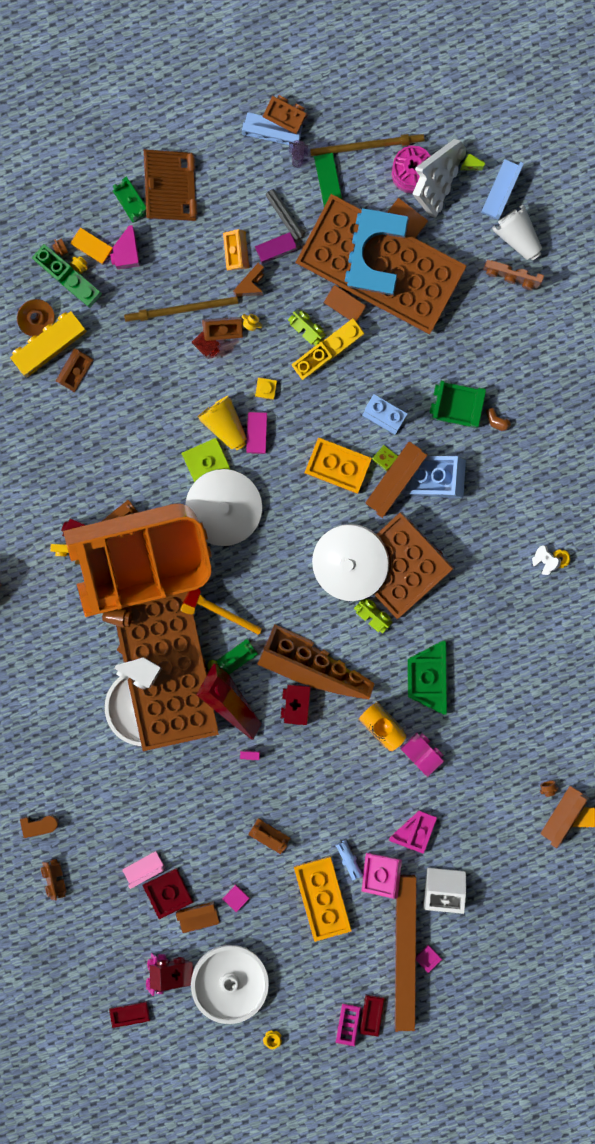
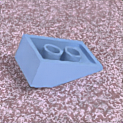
M427 456L406 484L401 494L463 498L466 460L458 456Z

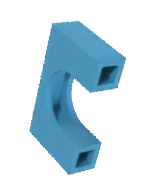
M362 208V212L357 214L356 224L359 225L358 232H354L352 244H355L354 252L351 251L349 255L351 269L350 271L347 270L345 282H348V287L394 296L397 275L375 271L368 267L363 258V251L366 243L377 235L405 238L409 220L408 216Z

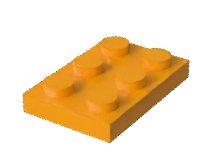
M318 437L304 474L358 494L372 458Z

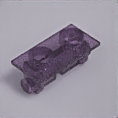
M295 140L294 143L289 142V154H292V165L294 167H301L304 156L308 157V145L303 141Z

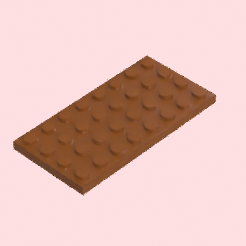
M331 194L295 263L430 335L467 265L406 234L405 238L377 235L366 243L363 258L366 265L371 269L397 275L394 296L348 287V282H345L347 270L350 271L351 269L349 255L351 251L354 252L355 244H352L354 232H358L359 227L356 224L357 214L361 213L362 210Z
M188 591L171 595L164 599L160 598L124 607L122 609L132 612L131 626L125 628L116 626L124 663L146 658L162 668L152 687H146L145 690L134 685L135 680L128 679L142 751L219 735L214 709L196 695L206 678V671L194 615L186 614L180 610Z

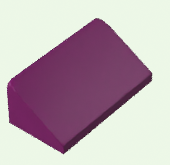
M289 232L255 246L261 264L296 251L297 247Z

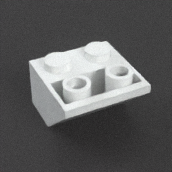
M140 658L118 664L114 669L118 671L116 673L118 676L125 680L129 678L135 680L134 685L145 690L146 687H152L162 668L146 658Z
M427 867L424 895L425 910L464 914L466 871Z

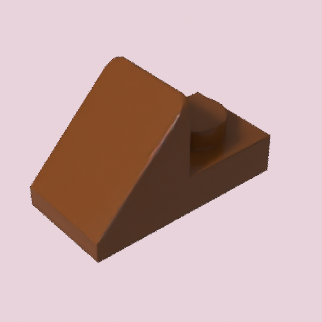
M259 262L233 290L235 296L263 295V292L253 284L254 282L258 283L265 275L263 274L264 267Z

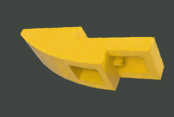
M352 318L291 365L300 378L304 380L349 348L351 344L365 333L356 320Z

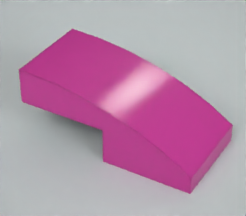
M248 412L246 453L266 454L267 413Z

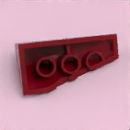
M216 663L213 664L196 695L253 740L262 723L230 675Z

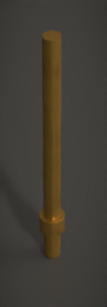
M403 134L395 138L312 148L310 152L311 156H318L328 153H341L394 145L409 146V143L424 142V134L410 136Z
M235 296L149 311L143 309L136 313L124 314L125 322L135 320L147 321L148 318L238 304V299Z

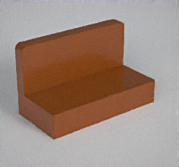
M214 901L176 912V918L180 922L182 933L219 924Z

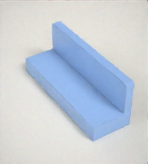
M247 113L242 127V135L298 147L303 126L301 125L296 135L263 118L262 115Z
M504 159L481 213L499 220L524 163L520 162L517 165Z

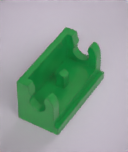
M127 176L122 179L121 184L113 185L114 190L112 191L132 223L146 215V206Z

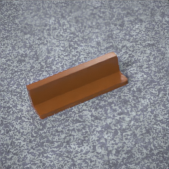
M409 441L365 503L374 509L377 515L383 518L428 454Z

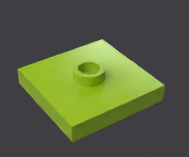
M217 438L181 453L194 483L198 478L210 471L218 469L230 470Z

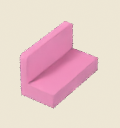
M154 851L125 867L122 871L129 882L128 887L131 889L164 871L165 866L157 851Z

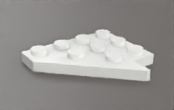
M453 139L415 169L420 178L413 191V196L428 215L436 218L438 212H441L445 196L450 192L452 180L457 176L458 166L466 155V148L460 140Z

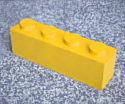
M71 311L69 313L64 312L58 317L56 323L53 325L51 323L44 327L43 333L39 336L34 335L27 341L28 344L26 346L15 349L10 359L27 378L87 331Z

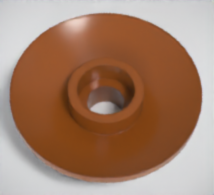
M31 299L25 302L17 313V324L20 330L28 336H39L43 333L44 327L54 323L52 307L41 299ZM36 313V318L32 319L31 315Z

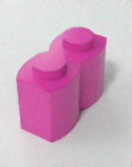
M416 732L400 749L428 777L444 762L441 759L443 754L436 747L432 749L428 745L430 740L423 733L419 735Z

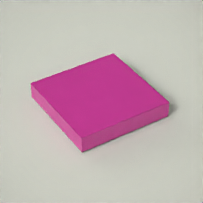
M366 853L361 891L397 899L402 860Z

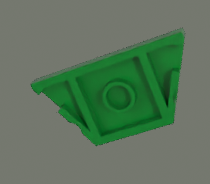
M440 641L407 658L408 698L443 715H447L446 641Z

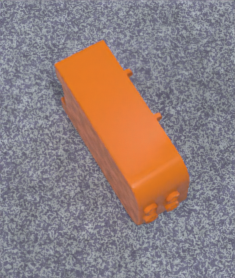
M181 503L63 531L70 560H79L84 582L78 583L77 588L85 617L116 609L120 610L124 607L160 598L164 599L171 595L195 590L204 586L211 575L209 558L212 555L206 541L208 540L206 529L202 522L199 523L194 511L189 506Z

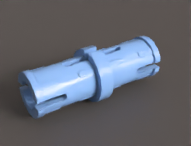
M347 840L342 841L343 843L340 842L335 846L343 859L342 864L347 867L351 879L356 880V877L360 878L363 876V873L356 862V856L352 854Z

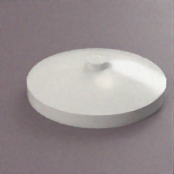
M229 469L213 470L198 478L190 488L185 503L194 511L199 523H203L208 536L206 541L218 546L234 545L248 538L258 526L262 514L261 497L254 483L245 475Z
M344 524L329 530L318 541L313 553V571L321 587L330 595L341 600L358 601L371 596L382 586L389 571V555L381 538L372 530L357 524Z
M119 677L110 687L105 699L106 720L111 730L120 739L129 744L141 746L128 680Z
M223 945L208 951L196 964L191 977V992L196 1006L206 1017L222 1024L240 1023L252 1017L262 1007L268 993V975L262 961L252 951L238 945Z

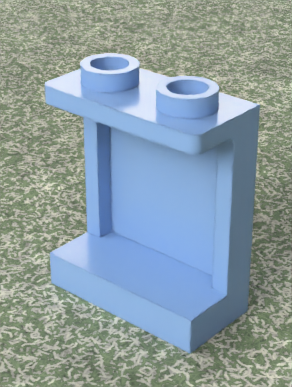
M373 394L362 416L395 435L407 413Z

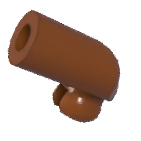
M495 408L486 410L492 428L506 431L511 427V422L508 419L497 417Z

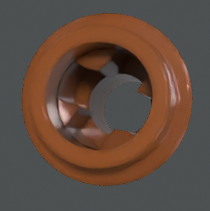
M127 609L104 612L102 621L122 628L130 627L132 612Z

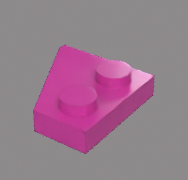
M418 810L390 836L389 841L424 854L437 817Z

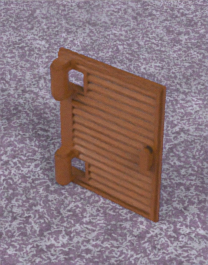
M144 149L147 219L196 221L198 214L197 201L195 199V156L193 153ZM181 159L187 160L188 168H181ZM183 205H189V214L183 213Z

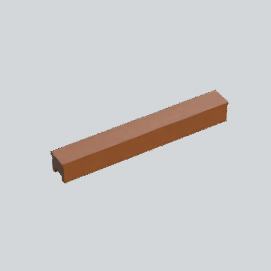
M400 875L398 898L396 899L395 1032L415 1031V875Z

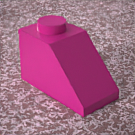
M133 225L127 227L113 246V253L110 254L112 265H115L117 270L140 266Z

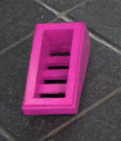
M342 1004L335 1043L355 1046L361 1007ZM345 1010L356 1012V1016L344 1014ZM343 1019H352L355 1022L354 1024L343 1022ZM342 1026L353 1028V1032L342 1030ZM341 1034L352 1036V1040L340 1038Z

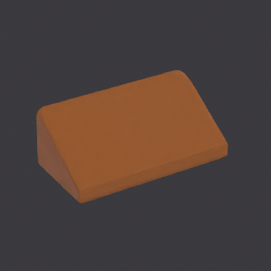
M336 285L332 287L323 302L348 320L354 318L356 322L366 308V305Z
M240 317L202 320L205 341L243 338L242 318Z
M74 349L55 382L75 392L94 359Z

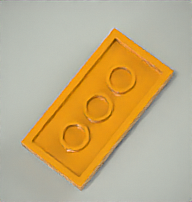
M331 856L294 866L314 942L351 932Z

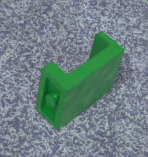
M440 380L439 385L435 384L433 395L436 396V401L431 403L429 414L433 415V420L477 429L486 389H474L445 383L443 380Z

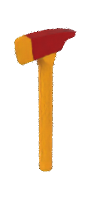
M199 588L188 591L180 609L182 612L192 615L196 605H200L257 635L260 634L261 627L206 600L200 595L201 591Z

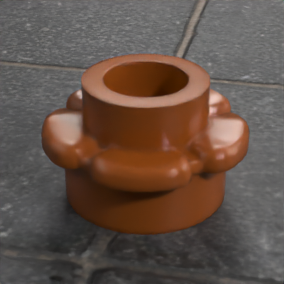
M62 238L57 241L54 239L55 244L52 246L56 254H61L63 257L64 254L68 253Z
M553 780L540 784V793L545 794L546 797L554 796L559 789Z

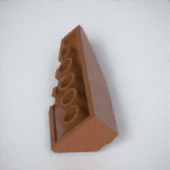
M274 624L257 665L310 687L345 696L370 699L374 687L372 681L355 670H349L342 661H336L328 656L329 652L323 649L321 651L313 647L314 642Z

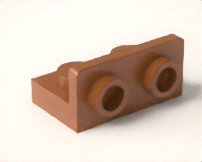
M278 95L277 98L271 97L262 117L297 135L308 114L304 112L306 108L296 103L292 106L288 104V99Z

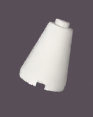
M524 205L519 206L521 208L520 211L517 212L514 209L498 221L500 226L496 228L494 225L492 229L526 260H534L541 255L542 246Z

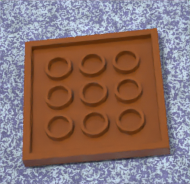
M402 511L377 533L388 551L389 571L386 580L374 595L396 619L400 618L454 569Z

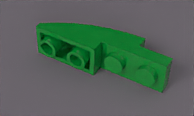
M45 244L33 255L32 259L88 308H91L102 295L98 289Z

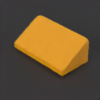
M237 229L223 233L227 271L249 269L246 231Z

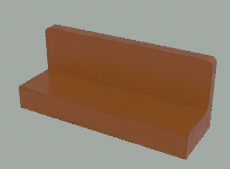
M572 786L567 789L541 831V835L550 840V845L555 848L561 846L590 799Z

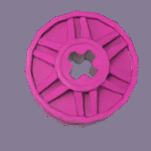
M411 145L404 147L397 153L394 158L391 176L393 183L398 189L406 193H413L420 176L413 168L409 169L410 164L413 167L418 166L428 159L431 155L427 150L420 146Z

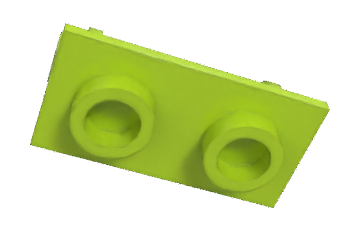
M298 309L294 311V315H291L288 319L289 324L298 333L303 329L306 330L302 336L311 345L314 344L316 346L321 341L320 339L326 336L323 333L324 329L319 324H314L309 319L310 316L303 310L300 311Z
M362 599L354 607L355 613L364 621L369 617L372 618L368 624L378 633L381 632L383 634L393 622L386 612H381L376 608V604L371 599Z

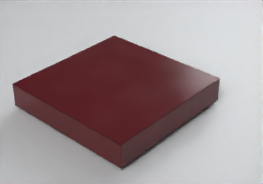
M178 868L142 884L158 919L194 903Z

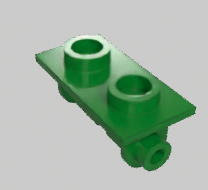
M246 639L216 660L220 668L230 675L258 655L248 639Z

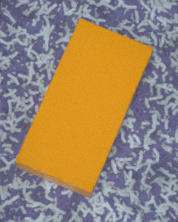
M82 228L78 230L70 243L102 265L113 250L111 246Z

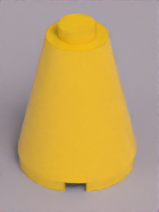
M228 395L197 416L199 421L231 450L235 448L237 451L246 445L244 442L247 439L232 400Z

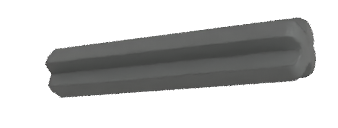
M274 189L269 190L266 193L267 199L293 238L299 240L303 237L302 230Z

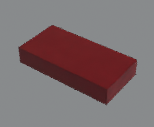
M365 994L360 1034L379 1037L384 997Z
M147 1001L109 1008L112 1028L150 1021Z

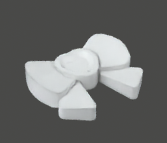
M547 546L539 547L535 557L532 558L533 566H537L540 562L546 564L542 571V574L550 575L551 571L556 570L561 563V559L555 558L548 552Z

